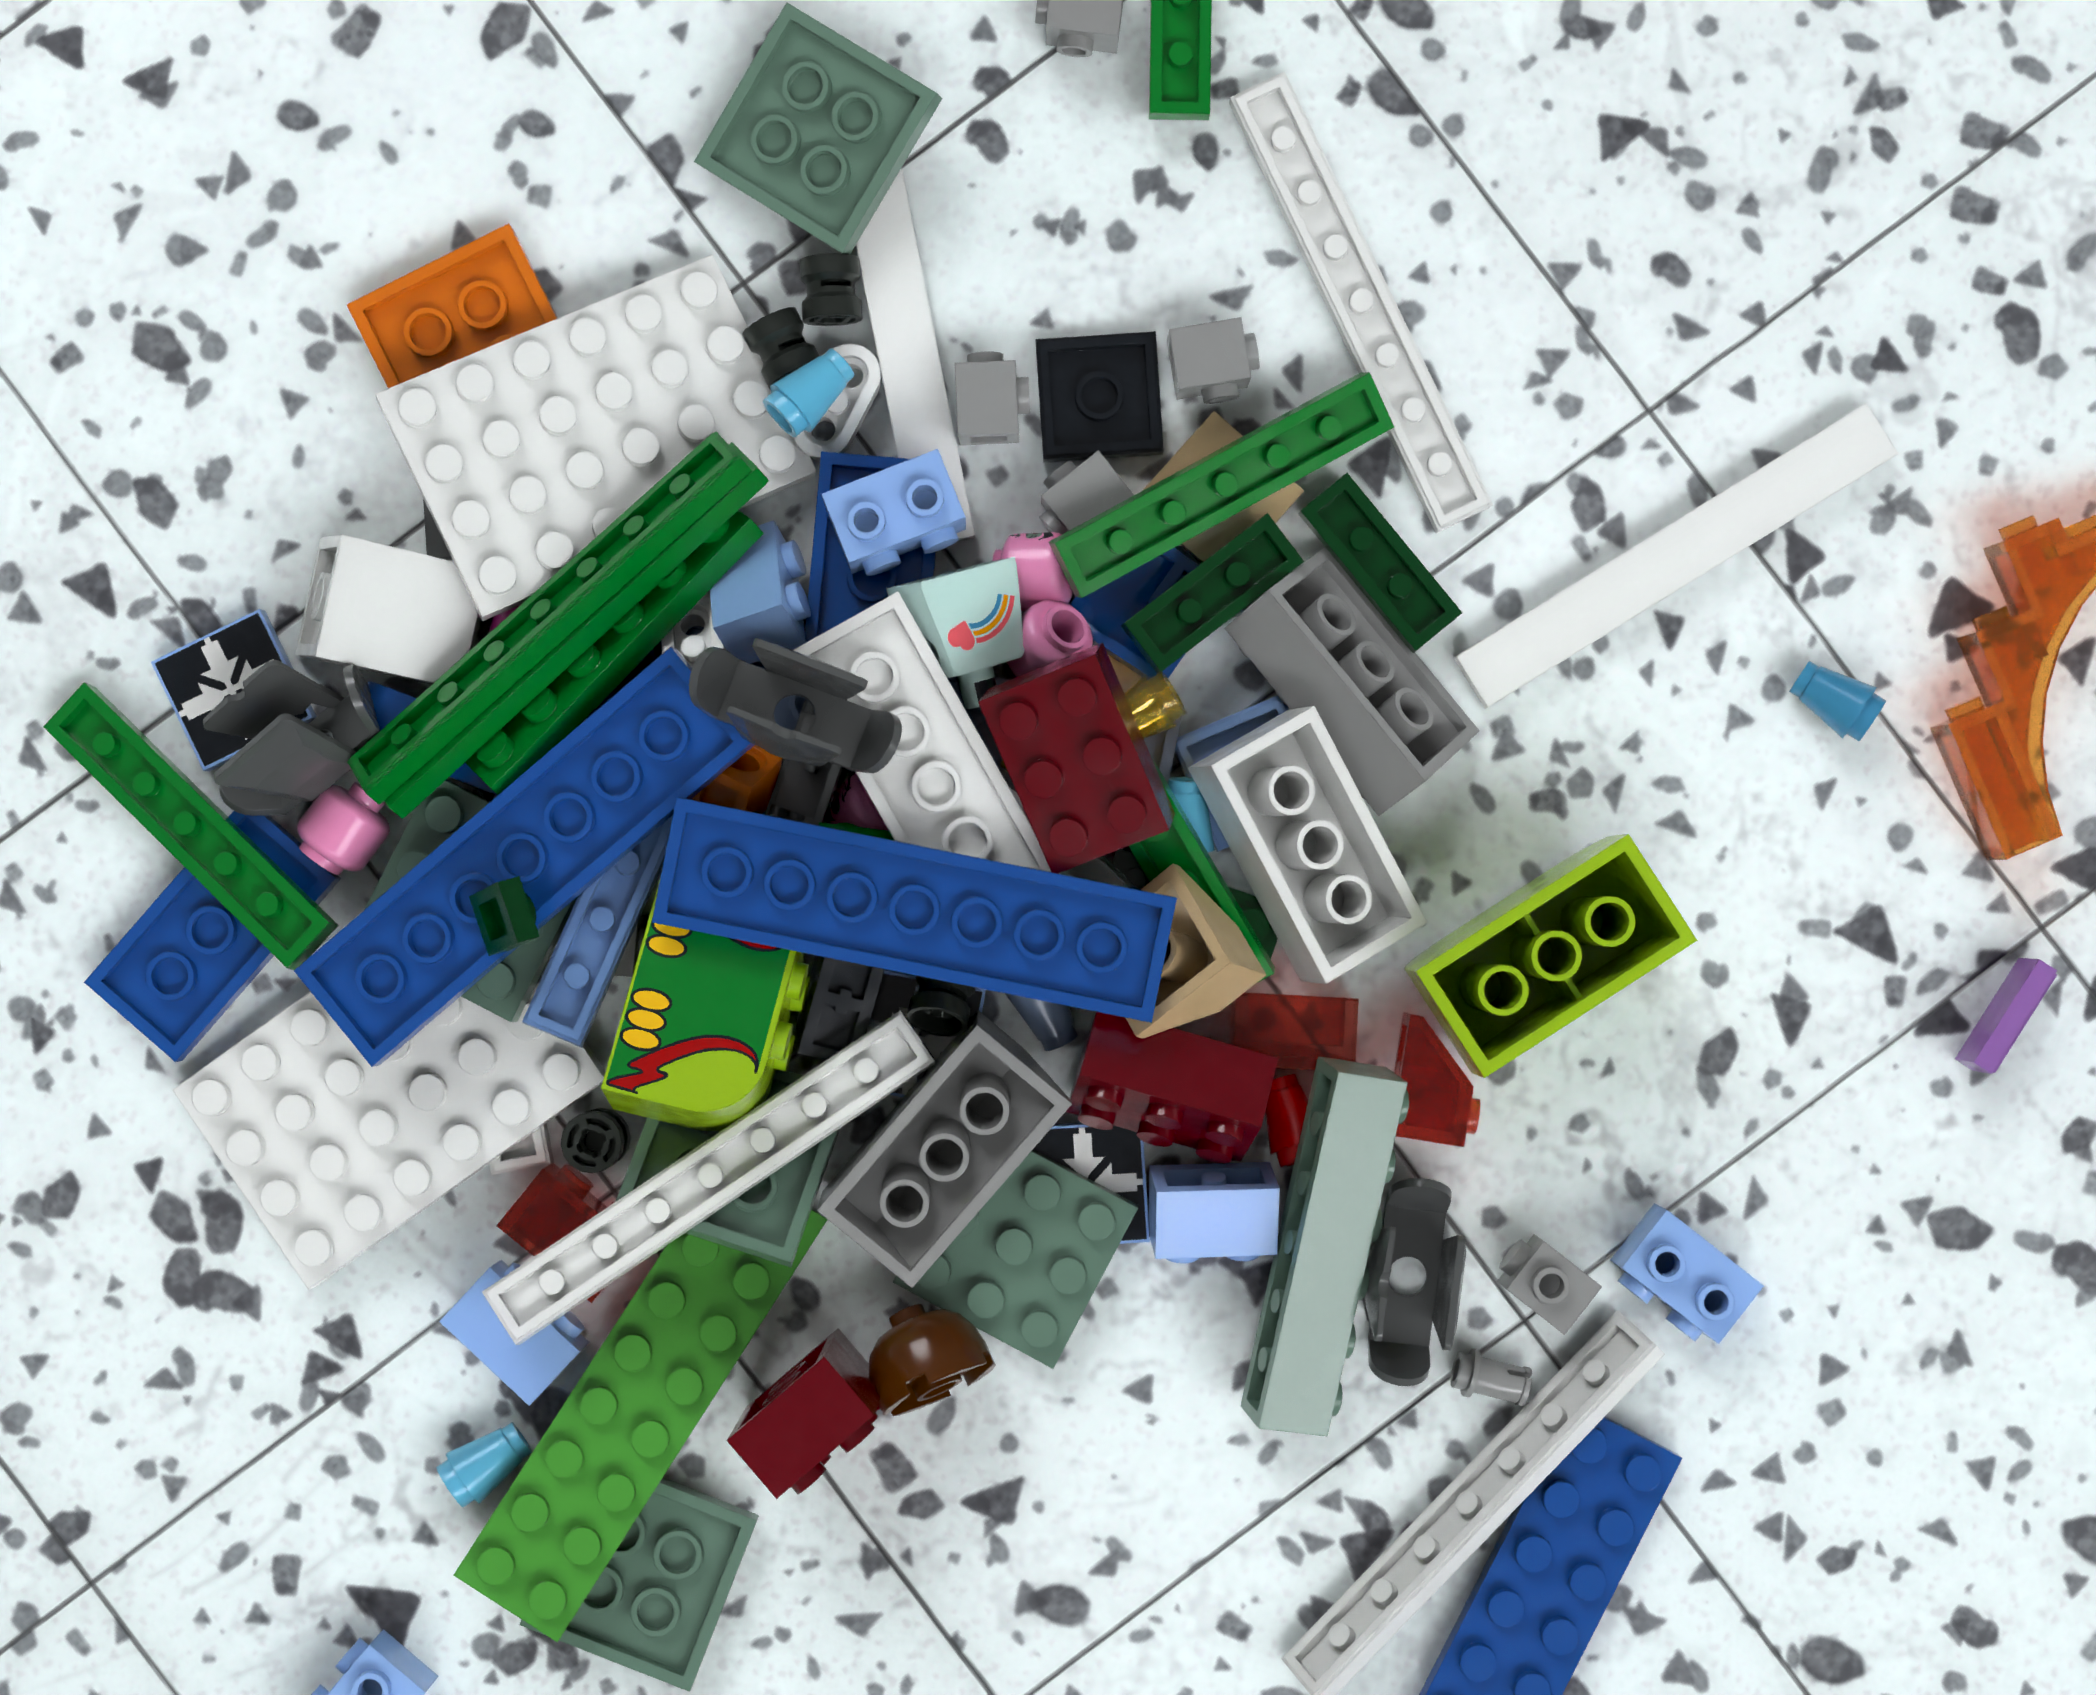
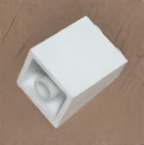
M343 534L322 537L319 541L295 655L343 666L354 664L358 669L433 684L477 645L472 643L476 620H481L454 561Z

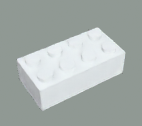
M1315 706L1289 709L1188 767L1300 981L1327 984L1427 923Z

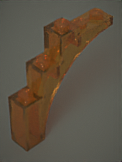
M2096 514L2064 528L2059 518L2038 525L2034 515H2031L1998 529L2002 541L1983 548L2007 605L1971 619L1975 630L1956 639L1984 705L1980 696L1953 705L1944 710L1948 720L1930 727V730L1986 860H2007L2063 836L2047 783L2043 748L2046 698L2060 647L2082 605L2096 589Z

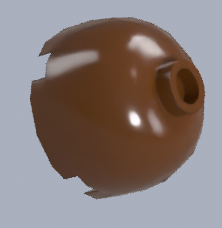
M915 1304L898 1311L889 1318L892 1328L879 1337L870 1354L869 1378L880 1396L878 1404L882 1414L887 1416L891 1412L892 1416H900L951 1396L949 1390L962 1382L961 1376H964L967 1386H970L990 1373L996 1364L977 1328L961 1314L946 1309L925 1312L922 1304Z

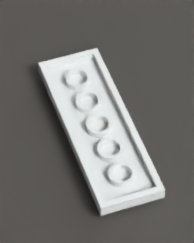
M899 592L892 594L793 650L866 679L868 681L866 689L847 699V701L871 710L888 711L899 717L902 724L901 739L889 763L876 773L855 772L893 840L1051 872L1031 825Z

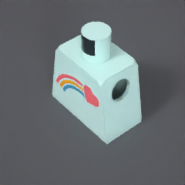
M1015 557L980 563L886 588L888 597L896 592L900 593L946 677L957 676L965 709L980 707L978 701L988 689L997 686L993 670L994 665L1021 658L1024 654L1023 624Z

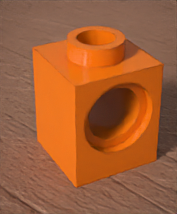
M755 744L691 800L763 814L767 810L783 758L770 754Z

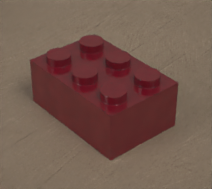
M1103 643L988 689L978 701L1051 872L1060 873L1170 829L1175 812Z
M1096 1012L1082 1050L1071 1090L1070 1099L1072 1105L1066 1112L1078 1115V1120L1081 1123L1092 1128L1110 1130L1113 1126L1137 1132V1137L1140 1140L1151 1145L1169 1147L1172 1143L1194 1148L1200 1158L1220 1164L1230 1163L1231 1160L1241 1162L1262 1127L1279 1058L1176 1028L1142 1039L1135 1036L1125 1017Z
M837 1328L745 1408L729 1435L727 1442L776 1499L790 1487L797 1495L802 1493L826 1471L824 1465L831 1458L830 1453L840 1445L845 1453H847L874 1430L875 1427L872 1423L878 1418L876 1412L880 1409L878 1404L880 1396L870 1381L869 1363L840 1329Z

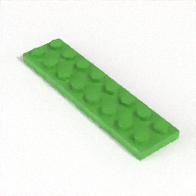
M813 1209L811 1210L792 1267L686 1233L669 1243L660 1254L453 1576L558 1642L828 1219Z

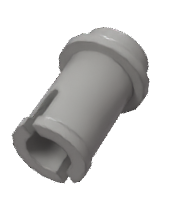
M1471 1349L1469 1353L1458 1352L1456 1355L1450 1382L1451 1387L1460 1389V1393L1464 1397H1471L1473 1393L1524 1406L1531 1390L1532 1379L1530 1377L1532 1369L1481 1357L1480 1350Z

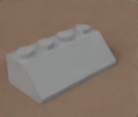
M1326 547L1268 589L1224 628L1237 643L1243 655L1252 661L1275 689L1278 697L1290 709L1315 706L1362 798L1367 801L1378 816L1427 781L1479 732V729L1415 652L1412 653Z
M978 1010L969 1020L967 1030L961 1035H957L935 1060V1064L926 1070L822 1191L817 1211L913 1288L1072 1105V1101L1021 1045Z

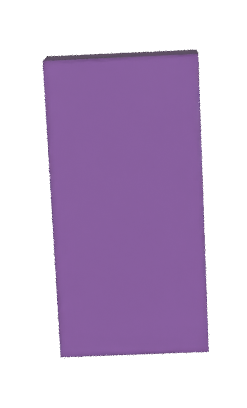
M2018 958L1955 1057V1060L1972 1071L1989 1074L1995 1073L2057 976V970L2040 959Z

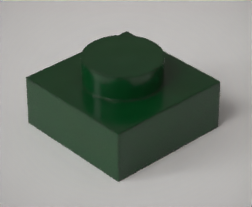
M520 876L496 882L469 896L488 956L512 950L540 937L535 924L536 910L531 898L524 891Z

